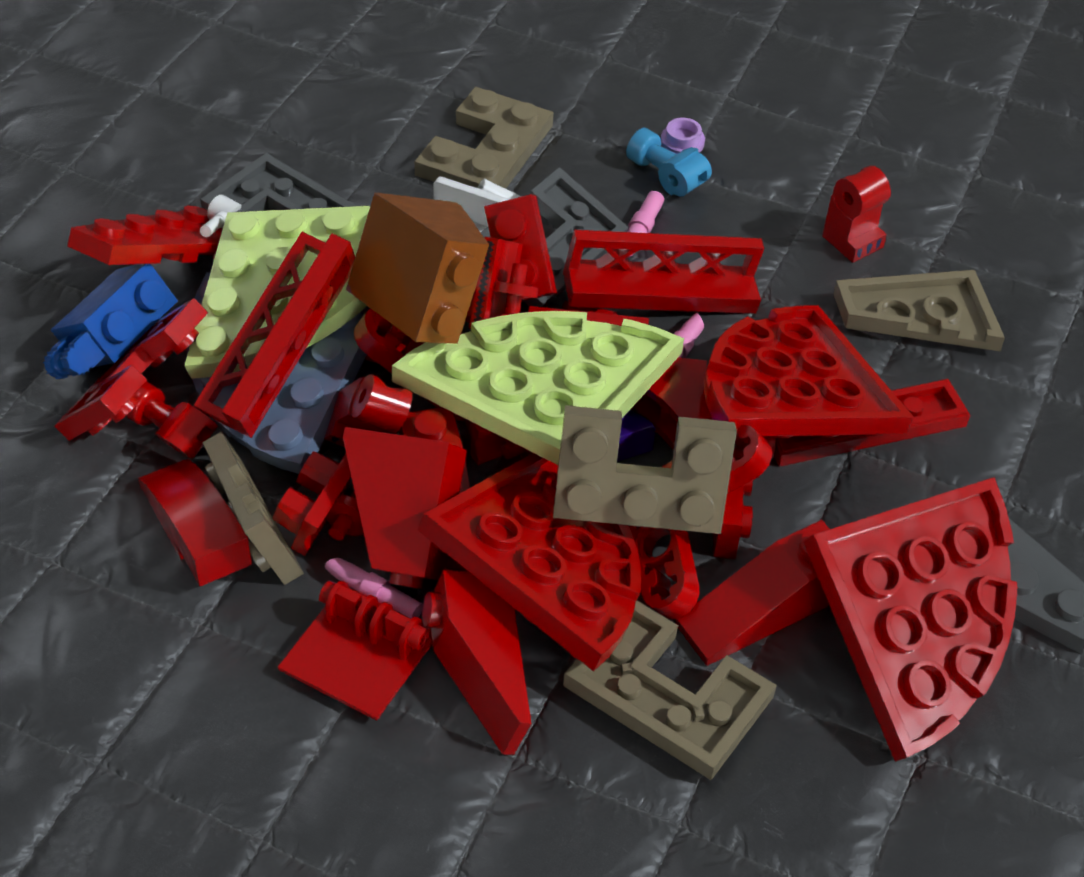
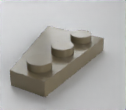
M975 270L836 280L833 295L845 328L1001 351L1005 337Z
M222 431L204 441L203 445L212 462L205 466V469L221 494L226 492L230 500L227 505L235 515L245 534L251 540L249 541L250 554L260 570L265 572L272 568L284 585L303 575L304 573L277 523L272 519L273 516L244 463Z

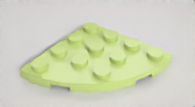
M370 206L228 212L201 305L208 314L195 327L199 334L189 347L184 365L191 379L212 376L302 231L325 243L331 233L350 241L356 257ZM308 251L297 268L300 281L307 274L318 256L317 254ZM291 277L287 285L294 283L293 277ZM349 279L307 348L344 326L367 306L346 290ZM292 296L276 301L271 310L274 324L278 321ZM266 319L260 328L267 327ZM266 339L251 343L245 351L244 358L247 368H249ZM237 364L233 372L240 371L239 364Z
M539 311L502 315L471 323V331L460 334L458 344L425 342L413 349L392 365V382L558 465L565 405L622 411L623 418L682 354L684 338L663 329L629 319H624L622 326L587 321V312Z

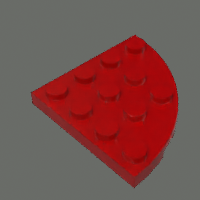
M819 305L771 309L768 318L755 321L748 316L736 322L715 343L704 375L705 400L712 420L735 422L736 429L741 425H748L761 436H776L779 438L824 436L834 438L839 435L880 437L888 434H907L914 418Z
M533 453L423 514L418 527V531L593 672L610 657L621 642L632 620L635 604L641 591V566L632 532L628 525L553 518L558 472L557 464Z
M995 477L814 534L803 541L895 762L932 746L960 724L959 720L968 712L977 698L984 696L1000 669L1009 645L1015 619L1018 586L1016 581L1011 580L1008 546L1014 543L1013 533L1006 506Z

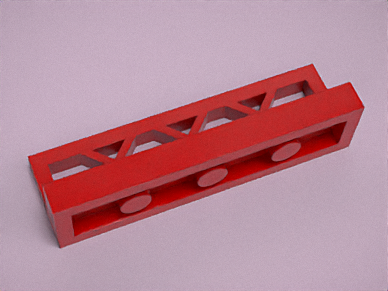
M574 230L563 270L569 306L756 314L761 297L754 275L765 249L762 238ZM584 247L604 248L608 252L596 260L581 259ZM639 250H652L655 254L643 262H634L627 258ZM686 252H697L701 255L700 258L689 264L676 263L674 260ZM733 254L746 255L742 266H727L720 263V261Z
M303 231L300 233L193 406L206 416L252 438L350 277L355 260V254L350 241L331 233L325 243ZM308 251L317 254L318 256L307 274L300 281L297 268ZM291 277H293L294 283L287 285ZM292 296L278 321L274 324L271 310L276 301ZM266 319L267 327L260 328ZM266 339L249 368H247L244 358L245 351L251 343ZM237 364H239L240 371L233 372ZM239 383L224 408L213 404L223 387Z

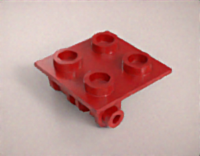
M343 580L337 583L328 581L324 584L319 594V601L324 603L325 607L279 664L278 670L377 721L433 644L431 628L425 627L422 619L416 616L409 618L393 610L392 604L388 602L381 604L378 602L377 597L373 595L365 596L349 588V584Z

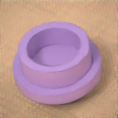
M675 118L662 131L661 146L676 154L691 147L697 148L700 153L704 148L705 136L702 128L693 119Z

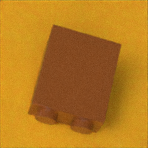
M374 192L346 290L415 342L458 344L489 244L463 207L456 202Z

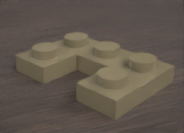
M475 86L456 110V125L486 134V136L476 149L435 136L414 161L415 176L433 182L441 176L478 188L483 179H487L506 189L552 128L554 112Z
M565 405L553 518L721 534L737 433L735 422L678 417L671 468L617 463L622 411Z
M636 601L632 620L621 642L610 657L594 672L580 660L576 659L564 673L563 686L706 778L712 780L774 698L777 685L726 655L696 694L690 692L652 668L676 639L678 625Z

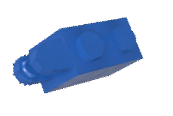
M135 264L116 269L51 329L59 341L51 348L50 352H47V356H44L45 361L43 363L47 371L46 374L56 379H64L70 375H85V372H89V369L97 366L115 363L178 302L151 264Z

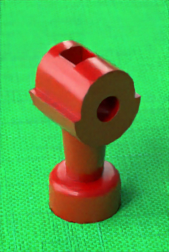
M147 381L134 394L139 400L138 404L125 416L141 426L154 423L159 427L155 435L169 447L190 460L195 458L204 446L203 442L209 439L218 428V425L189 403L181 402L175 408L165 404V395L162 390Z

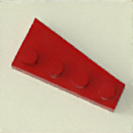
M184 206L182 211L156 210L155 215L149 216L127 214L125 219L115 221L99 218L94 220V224L71 227L67 247L107 265L157 264L161 262V258L181 263L197 262L198 254L213 255L212 258H215L223 227L219 228L209 237L202 236L200 228L209 221L207 210L197 206Z

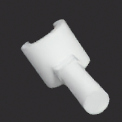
M224 195L216 196L208 207L207 217L209 221L200 228L201 235L209 237L219 228H222L227 213L241 210L242 205Z

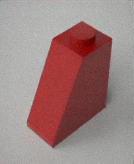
M345 427L343 441L371 568L391 572L389 583L422 589L424 578L438 581L442 571L446 568L448 555L418 531V527L425 512L459 494L467 450L450 442Z

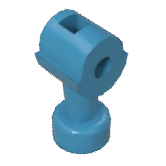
M648 128L639 129L627 145L626 156L629 160L639 166H646L652 163L659 169L658 175L661 185L671 196L683 197L711 177L712 169L710 163L705 156L698 152L697 148H687L676 154L661 147L659 135Z

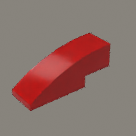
M190 459L182 460L138 478L139 485L180 560L185 559L199 586L252 565L247 535L221 494L209 478Z

